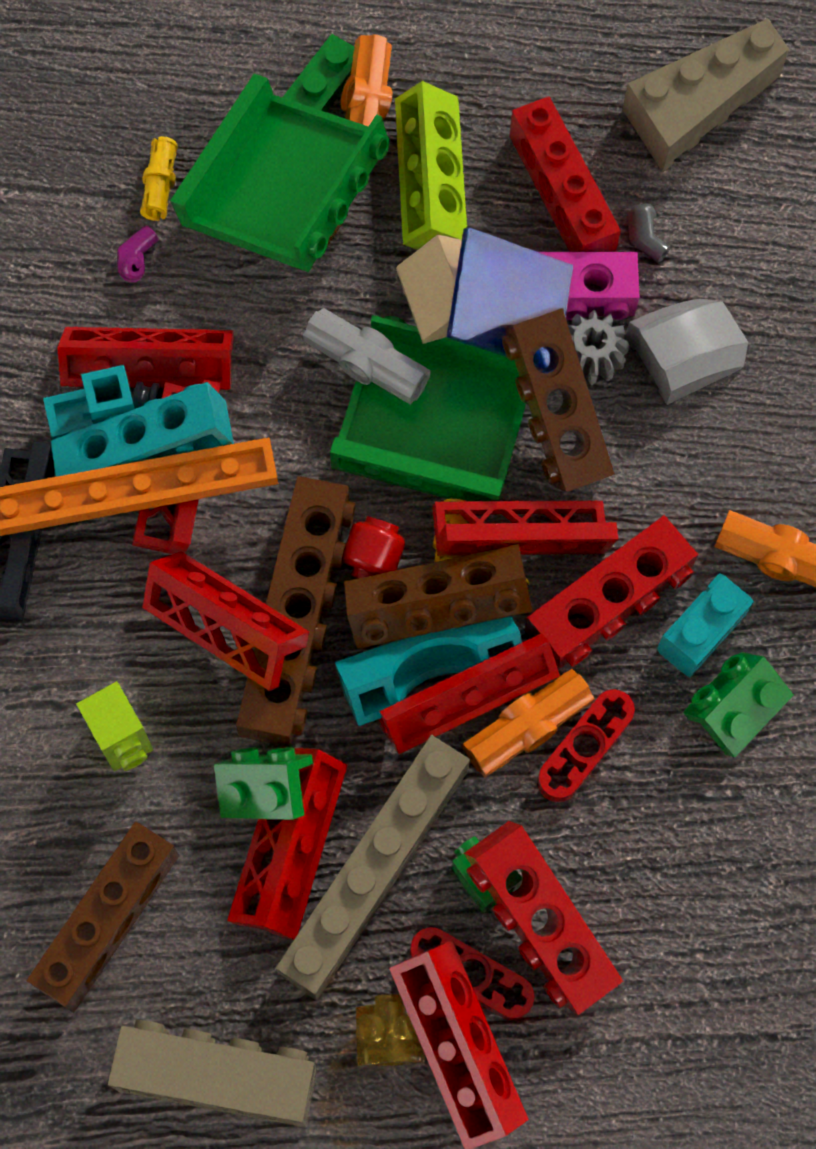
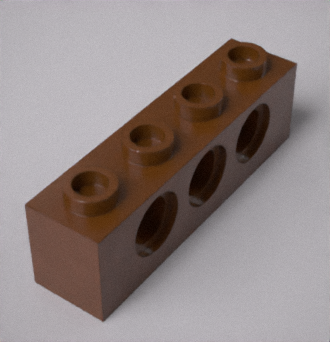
M550 307L503 324L506 335L502 336L503 348L507 358L510 361L515 360L519 377L515 378L516 388L521 400L529 404L533 418L528 420L529 429L534 441L537 444H542L546 459L542 460L541 464L550 485L554 484L557 489L569 492L615 475L563 308ZM544 347L549 352L550 362L546 369L539 372L534 366L533 357L538 349ZM558 389L562 393L563 403L559 410L552 413L547 407V397L553 390ZM572 430L576 437V444L570 452L563 453L560 448V439L564 433Z
M518 544L344 582L347 617L357 649L533 611Z
M135 821L26 981L74 1013L179 858L175 846Z

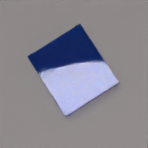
M470 227L464 228L447 328V338L507 357L502 344V336L506 335L503 324L550 307L563 308L566 317L573 265ZM542 347L534 354L533 363L536 367L546 369L550 362V355Z

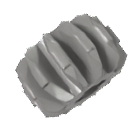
M594 310L589 313L588 320L576 314L572 319V325H568L583 374L588 375V381L591 386L596 383L598 375L609 381L613 378L614 370L621 371L626 361L624 355L629 350L628 341L623 339L625 334L624 325L611 327L613 322L611 314L602 321L597 319V314Z

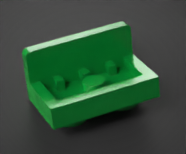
M741 652L727 659L722 665L718 676L709 685L700 688L693 695L692 703L684 710L683 714L688 720L701 723L726 755L736 757L794 694L764 656Z
M250 747L231 751L232 758L214 764L221 818L294 820L304 816L299 769L313 764L311 754H295V748L292 747L272 749L267 751V754H259L258 748Z

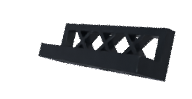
M33 441L31 451L11 448L4 449L0 467V487L15 484L10 477L14 462L28 464L25 482L54 477L55 468L51 443ZM43 528L0 536V545L9 538L12 540L7 564L0 568V579L3 581L0 592V618L23 621Z

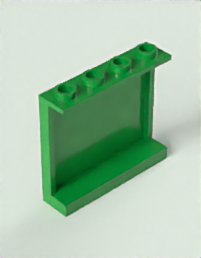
M253 74L170 202L182 226L309 272L316 259L321 258L325 253L328 240L336 227L345 221L349 206L358 192L360 193L365 189L369 174L378 160H382L388 151L389 137L387 136L382 116L376 114L368 127L273 94L268 78Z
M372 315L371 328L389 339L395 350L429 369L430 378L420 397L411 404L373 382L366 385L356 381L339 437L334 438L331 447V469L446 499L500 501L527 402L524 403L521 400L516 388L515 378L519 377L515 360L510 361L507 358L504 348L489 345L485 340L477 337L461 338L451 335L423 344L417 326L409 325L404 320L394 316L382 318ZM534 356L533 363L536 368L538 357Z

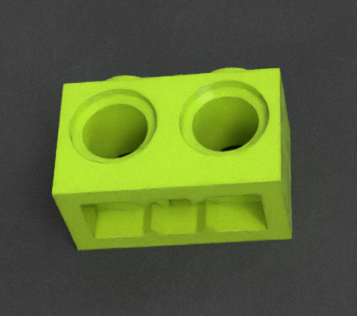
M118 681L76 703L114 772L121 768L124 771H128L141 765L148 758L146 754L154 750Z

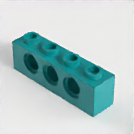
M208 382L190 385L179 393L163 399L150 400L144 406L123 414L109 416L104 421L86 428L73 429L67 435L51 440L56 477L234 444L226 400Z

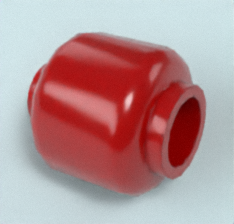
M369 516L366 517L365 522L353 524L342 557L345 564L353 567L351 576L359 579L396 571L405 547L404 538L398 534L400 527Z

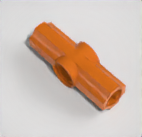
M376 34L360 35L355 40L351 76L347 79L341 95L340 106L341 110L346 112L345 119L368 127L376 114L382 116L383 120L386 118L392 102V88L387 86L392 45L383 36Z
M729 510L714 546L715 548L756 563L762 573L773 579L785 582L796 579L816 587V544L809 542L807 534L789 525L777 524L771 527Z
M570 669L534 695L527 693L514 701L502 711L498 720L464 742L462 748L476 771L486 778L523 751L529 753L541 746L558 731L557 727L592 704L595 698L582 676L573 669Z

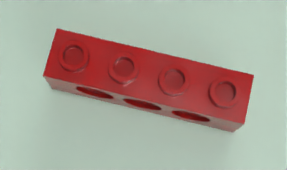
M550 96L512 110L509 137L569 252H616L621 229Z
M663 515L529 615L524 631L530 638L542 633L548 639L558 670L567 663L574 667L592 652L590 646L602 636L608 641L622 631L627 625L624 620L635 611L643 615L660 601L661 598L658 594L671 585L673 589H677L686 583L695 573L692 568L699 554L669 519ZM640 564H650L656 568L658 575L646 577L638 571L637 566ZM616 589L623 594L625 600L620 603H612L604 597L603 591ZM575 614L583 615L588 618L591 626L585 629L575 628L570 624L568 618Z
M508 821L464 853L472 865L466 869L469 877L482 893L486 890L489 891L497 903L492 908L494 915L508 932L512 929L515 930L522 941V944L517 947L518 951L533 970L538 967L548 981L543 985V988L556 1007L560 1009L565 1006L577 1015H580L624 982L522 825ZM520 869L523 876L522 884L516 891L508 893L506 879L512 871ZM545 908L548 914L547 923L542 929L533 931L531 925L533 915L538 910ZM571 947L573 952L571 963L563 969H558V955L565 948Z
M453 940L390 967L389 970L464 1149H473L506 1137L528 1121V1116Z

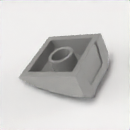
M695 299L677 303L630 321L625 336L632 349L637 351L657 384L658 392L666 405L744 367L748 347L747 339L723 301Z

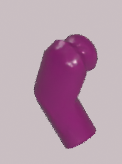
M144 225L120 245L117 250L118 273L127 282H137L143 277L145 273L144 253L159 241L156 233L148 225Z

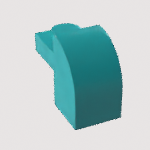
M124 365L81 374L84 389L43 398L52 440L67 435L73 429L86 428L104 421L109 416L123 414L134 409Z

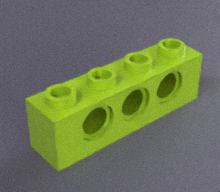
M421 81L395 98L403 245L416 250L420 249L436 235L468 241L459 99L451 93Z

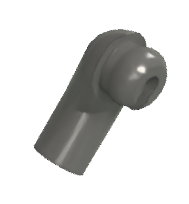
M648 203L635 205L627 217L629 241L654 261L660 263L666 257L671 247L654 235L655 208Z

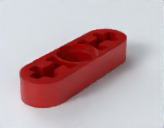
M616 689L601 693L543 764L538 775L537 784L540 793L546 799L552 802H564L570 799L628 728L635 712L634 703L628 694ZM615 703L622 706L620 715L624 719L621 720L618 717H614L603 732L598 727L606 713V708L603 705L606 704L612 707ZM592 719L595 725L588 723V721ZM605 733L611 734L612 736L610 738H607ZM582 734L591 735L597 740L599 751L591 757L580 756L573 747L574 739ZM565 753L570 762L584 768V771L579 772L578 768L574 766L566 779L569 787L565 788L560 785L555 790L549 786L551 777L548 773L551 771L557 775L561 772L568 761L566 758L560 757Z
M434 927L425 928L413 937L410 947L411 957L423 952V949L419 947L421 942L429 944L434 938L440 941V945L453 940L456 949L462 953L459 955L462 963L467 961L480 963L485 970V980L479 986L473 987L480 1005L506 1020H518L526 1016L532 1008L535 998L533 987L528 980L441 929ZM494 972L502 976L497 983L501 988L510 991L515 985L522 989L520 998L525 1001L523 1007L514 1005L511 1010L506 1009L503 1006L505 997L494 990L491 999L481 995L489 988Z

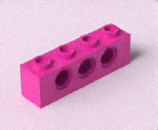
M480 252L504 316H520L522 318L550 307L563 308L567 320H572L576 314L585 318L593 310L597 316L607 317L611 314L613 320H622L628 316H635L640 298L638 252ZM504 285H514L520 290L508 292L502 287ZM556 285L561 290L551 292L546 290L544 286ZM597 285L603 291L593 292L587 289L586 286Z

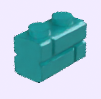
M719 573L707 586L706 590L695 599L662 636L656 650L684 675L691 678L744 619L754 601L731 580Z

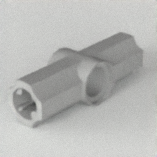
M325 308L316 311L308 321L307 328L303 334L304 342L339 362L343 371L354 380L366 385L373 382L409 404L415 400L417 401L424 391L430 378V370L395 350L389 339L377 330L369 327H364L361 330Z

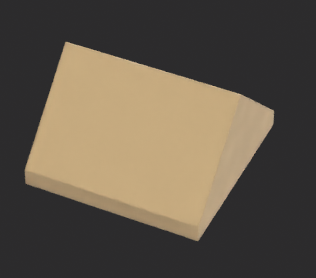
M436 235L396 267L423 344L504 320L502 308L477 243Z

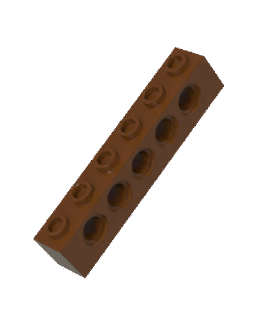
M297 476L266 605L310 631L307 646L300 649L301 652L298 657L289 661L284 660L279 687H284L291 692L286 701L282 703L269 701L266 698L269 690L249 677L247 678L236 723L239 737L292 747L294 735L302 736L307 718V709L301 708L304 692L312 693L314 689L317 667L311 666L314 650L322 651L327 625L321 624L324 608L332 609L337 584L331 583L334 567L342 568V557L346 543L340 542L343 527L351 528L355 514L356 503L350 502L349 486ZM316 523L325 524L330 528L327 533L321 536H314L307 530ZM307 563L315 564L320 568L319 572L311 577L302 576L297 570L300 566ZM295 604H304L311 609L308 615L303 618H293L287 614L289 608ZM255 647L254 654L259 666L266 670L269 656Z

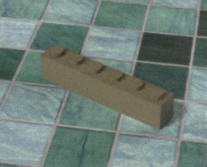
M433 735L429 737L276 966V971L280 977L317 1001L468 773L469 758Z

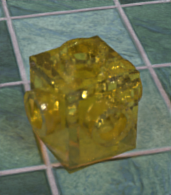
M400 994L378 995L374 997L375 1004L355 1007L358 1066L396 1067L425 1063V1053Z

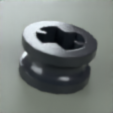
M138 381L136 383L133 399L134 409L144 406L150 400L161 399L160 383H153L151 387L145 386L144 382Z

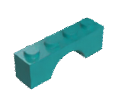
M511 616L397 640L337 661L335 666L345 699L358 726L382 718L381 710L404 700L407 694L420 683L439 675L460 673L522 643L520 630Z

